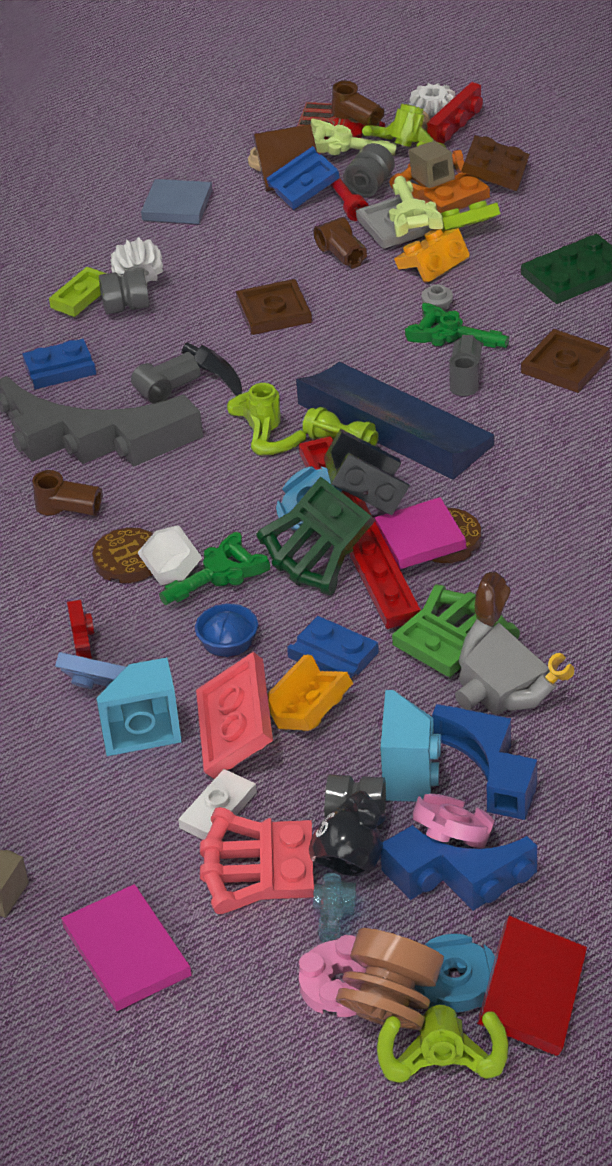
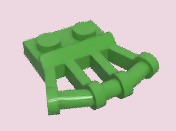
M435 584L424 608L392 634L393 646L450 678L461 669L459 656L463 642L477 619L474 607L476 594L472 592L464 594L446 590L444 585ZM443 604L451 605L439 617L435 616L438 608ZM465 614H474L459 628L453 626ZM501 615L496 624L500 623L518 639L520 635L519 629L515 624L508 623Z

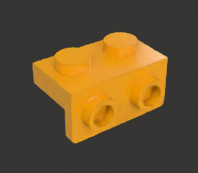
M459 228L445 231L433 229L424 234L426 239L423 241H415L403 247L404 252L395 257L394 260L398 270L417 267L423 282L426 283L467 259L470 254Z
M303 655L267 693L269 712L278 729L312 730L321 723L323 716L342 700L344 693L353 685V682L348 672L320 671L312 655Z

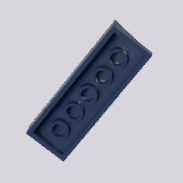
M342 362L336 363L319 374L296 378L299 405L307 409L326 408L334 413L343 425H349L356 421L371 422L375 425L378 432V444L452 480L494 446V434Z

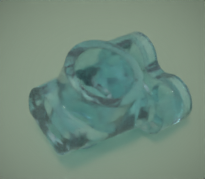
M336 873L324 874L322 884H314L313 909H320L321 916L318 921V936L323 942L338 940L341 937L339 920L343 915L354 916L356 883L341 882V876Z

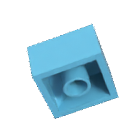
M167 657L129 664L96 698L106 756L182 742L175 690Z
M385 690L381 736L382 777H385L386 801L416 802L419 796L423 799L425 794H431L432 786H439V762H433V759L441 757V734H434L433 717L396 691Z

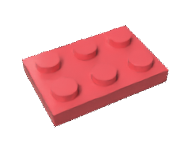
M250 653L196 689L203 770L207 775L215 779L223 769H232L238 763L273 741L263 659L256 653Z

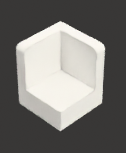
M178 525L155 531L138 551V555L160 585L169 584L175 580H184L202 559Z

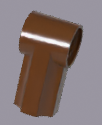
M342 80L333 84L331 112L335 117L341 119L353 118L365 126H379L381 119L384 117V108L359 94L358 86L354 82Z
M340 217L314 227V239L322 252L330 250L344 265H348L351 269L361 266L362 261L367 257V248L353 235L351 226L346 218Z
M54 470L40 471L33 477L35 508L40 514L52 516L65 510L92 516L98 515L103 498L102 488L64 481L62 475Z

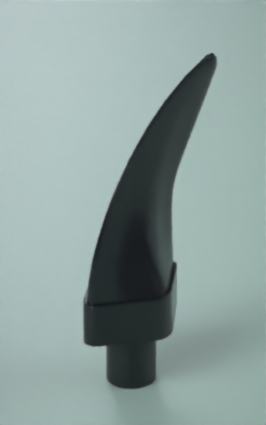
M188 342L185 343L181 351L182 354L190 352L201 369H206L221 377L236 396L242 394L241 381L236 371L224 358L204 345L198 348Z

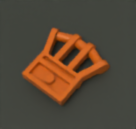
M455 150L452 154L453 165L458 173L455 175L454 180L428 188L412 177L409 163L407 169L401 174L393 175L389 181L393 189L392 184H395L394 180L396 177L403 176L406 181L413 179L419 184L411 182L413 197L418 200H424L425 204L430 201L435 202L437 211L440 214L455 208L460 210L468 207V205L490 198L489 186L477 177L461 172L464 165L461 150Z

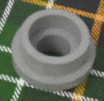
M440 284L431 285L421 295L423 303L433 304L444 311L450 307V303L453 301L452 291Z

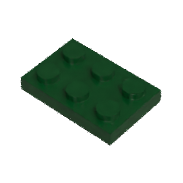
M596 233L521 264V275L557 305L612 282V245Z

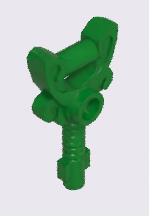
M429 303L422 304V320L420 323L405 328L407 341L418 343L432 342L434 346H442L445 342L451 343L461 338L462 335H474L477 341L483 343V346L491 348H507L509 344V336L503 335V332L495 330L485 331L463 326V320L457 311L445 312L443 309ZM434 323H439L435 327L431 328Z
M233 532L221 542L218 548L209 547L204 550L203 570L180 582L175 580L166 585L165 590L159 593V597L164 605H168L173 601L178 603L188 598L191 591L210 581L216 586H224L228 583L239 585L242 584L244 578L269 571L270 561L266 555L250 554L243 547L241 533ZM233 556L239 563L229 560L228 558Z

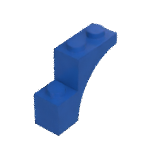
M436 704L432 714L434 734H441L442 744L461 751L481 769L487 781V812L525 820L537 788V759L509 754L511 748V718Z
M412 825L382 842L383 849L380 854L382 872L410 900L423 892L433 890L440 882L444 881L472 911L485 903L495 901L502 893L518 883L528 881L537 873V845L528 836L499 847L470 849L436 841Z

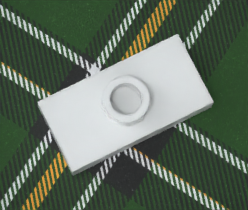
M223 769L178 819L179 828L203 840L206 839L212 825L211 816L214 809L218 807L226 808L237 816L257 793L256 783Z

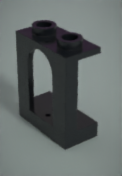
M340 428L324 456L331 485L393 515L410 487L408 483L394 477L401 465L400 459Z

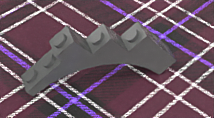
M8 376L0 379V412H6L14 426L15 433L12 434V440L16 449L19 452L23 451L32 462L65 448L70 455L74 454L82 464H85L116 450L120 457L124 456L134 467L203 437L200 410L184 394L160 403L136 408L113 410L82 409L59 405L38 398L20 388Z

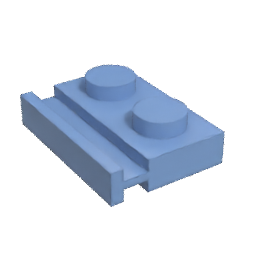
M59 652L55 667L61 668L62 672L72 678V684L87 689H92L93 684L106 686V689L126 668L125 666Z

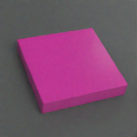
M441 497L396 510L393 515L387 513L375 517V522L399 569L467 549L466 539Z

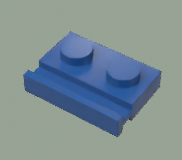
M312 146L266 179L268 186L273 188L276 194L294 210L335 182L340 176L338 169L322 154H318Z
M84 338L69 340L62 344L46 348H36L33 351L22 353L23 362L33 383L34 390L96 375L95 363L92 361Z
M317 616L297 636V642L287 647L288 658L297 662L303 655H312L320 671L348 672L352 680V677L355 674L359 675L379 653L377 641Z

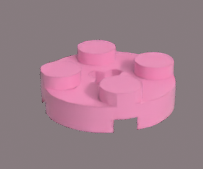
M425 794L423 799L419 796L413 810V820L428 827L426 835L441 842H449L450 837L478 849L486 847L495 823L494 819L485 811L476 807L475 813L472 814L463 808L464 801L439 794Z
M344 935L338 938V940L322 943L300 958V993L306 1004L314 1011L323 1014V1009L329 1012H337V1017L356 1015V1012L336 1002V996L339 988L358 989L345 982L342 983L340 979L331 980L334 975L348 971L365 973L366 968L350 958L356 939L355 936Z

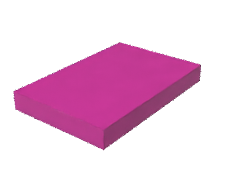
M135 884L61 918L63 928L116 1011L192 976L190 965Z

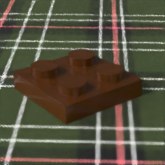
M475 135L461 172L517 191L530 154L523 152L518 147H508L497 143L490 137Z

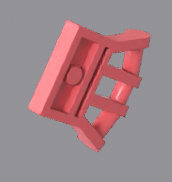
M218 807L214 809L211 816V828L206 839L200 842V855L204 857V864L200 866V879L206 883L213 897L211 905L215 913L225 914L265 899L314 898L313 861L309 855V845L312 839V820L272 822L271 818H268L263 822H257L236 816L226 808ZM226 831L258 839L222 841ZM260 857V864L225 866L220 864V859ZM258 882L235 892L227 891L224 883Z

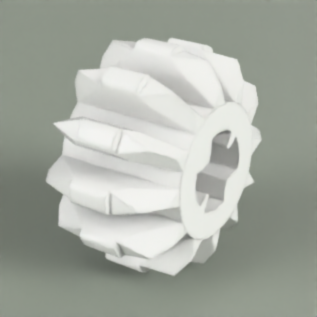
M428 83L427 86H417V90L411 92L409 105L423 108V111L431 119L455 97V91L451 90L448 85L440 86V83L435 85Z
M138 237L132 242L126 239V244L116 245V251L111 254L112 273L116 272L119 276H123L125 270L142 268L146 286L149 281H157V275L163 272L161 251L157 245L152 243L151 239L142 241Z

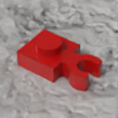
M81 600L69 601L67 606L76 656L92 659L88 635L95 634L91 613L84 614Z

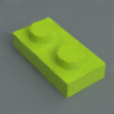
M486 200L468 205L470 210L460 213L458 208L442 212V231L457 229L492 219L501 214L498 203L487 205Z
M85 267L49 297L50 308L76 317L101 295L99 275L107 273Z

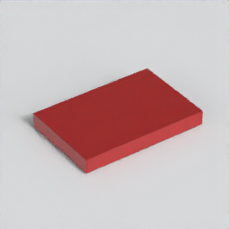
M509 915L503 926L477 1024L484 1026L482 1022L483 1015L489 1011L495 1012L505 1027L508 1037L558 1056L564 1047L587 947Z

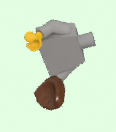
M497 572L486 573L480 581L476 592L474 607L477 619L464 639L459 656L461 667L459 681L463 687L455 693L457 702L464 709L471 710L481 702L493 714H500L506 710L514 711L535 708L556 688L555 682L558 679L568 680L574 675V666L572 664H568L562 671H557L558 666L566 658L562 653L552 655L547 666L500 623L496 624L511 592L510 587L506 584V579Z

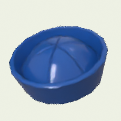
M226 603L215 605L205 610L197 618L194 628L196 636L209 653L216 656L230 657L245 652L252 645L258 628V620L250 609L239 604Z

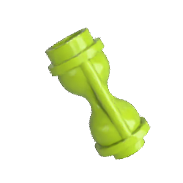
M318 407L317 409L310 408L303 420V432L308 434L313 440L329 436L334 439L341 428L374 446L378 442V432L373 423L356 421L349 425H343L334 413L323 407Z

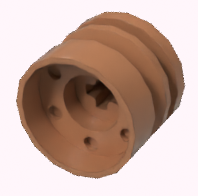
M360 928L350 958L366 968L365 973L356 971L344 972L343 981L358 990L339 988L336 1002L356 1012V1015L379 1025H383L389 1016H396L401 1022L400 1028L422 1029L425 1017L411 1008L428 1009L430 1000L414 990L415 985L423 987L436 986L444 956L438 951L411 939L377 929Z

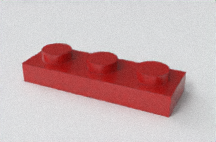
M471 82L427 122V133L434 141L444 144L461 127H464L468 120L480 112L483 105L481 85Z

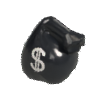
M361 790L347 798L343 804L325 817L316 829L309 845L311 860L342 875L359 876L370 873L375 868L383 849L382 838L376 827L387 818L384 814V801L380 799L373 800L365 791Z

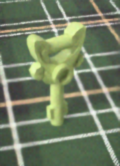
M311 119L312 132L316 149L319 153L328 152L331 155H339L340 152H346L350 148L361 150L367 144L376 143L387 148L393 156L396 154L397 144L383 140L372 141L352 137L351 130L343 125L334 126L322 120Z
M403 176L396 177L394 180L395 184H392L395 195H400L402 203L396 205V209L392 208L389 210V218L394 222L396 237L407 234L408 229L429 226L431 229H443L442 215L437 211L436 203L430 201L425 204L424 200L414 199L411 193L413 192L411 181H406Z

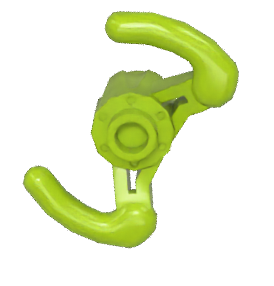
M401 103L400 108L397 109L394 122L387 127L366 125L362 129L364 136H375L387 140L396 138L395 143L409 147L412 146V142H418L416 146L418 147L434 141L422 127L424 120L423 108Z
M257 383L248 392L232 398L227 403L229 414L232 416H244L249 422V426L254 431L251 449L260 456L286 452L298 446L307 437L303 430H298L285 439L269 442L271 431L281 423L280 395L275 387L269 383Z
M436 1005L425 1012V1021L422 1029L419 1030L420 1035L398 1059L394 1057L393 1046L395 1037L401 1027L399 1018L389 1016L379 1032L377 1042L378 1062L384 1076L393 1082L403 1083L409 1080L421 1067L432 1065L447 1066L450 1064L466 1065L480 1077L489 1079L499 1076L503 1072L508 1059L509 1043L505 1027L496 1013L492 1011L486 1012L482 1017V1022L489 1032L492 1042V1052L490 1055L463 1033L462 1020L457 1017L454 1009L446 1005Z

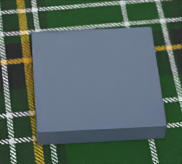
M155 179L141 210L142 220L200 224L212 193V182Z

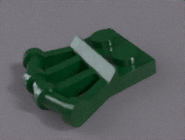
M320 476L289 513L261 528L256 533V537L260 544L266 546L272 558V566L278 571L284 570L287 572L293 583L318 588L321 593L331 596L336 590L338 574L345 556L354 550L353 546L375 520L370 514ZM302 521V525L281 547L277 539L279 534ZM316 532L321 536L299 563L294 561V554L312 533ZM333 546L334 549L324 575L311 572V569L328 549Z

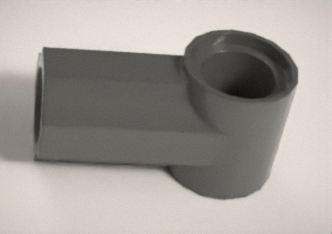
M462 335L459 340L454 341L452 357L449 360L450 391L459 396L473 395L479 389L482 342L477 341L474 335Z
M186 352L155 367L149 363L141 364L133 371L131 383L152 404L160 403L168 399L173 389L200 377V367L195 357L190 352Z

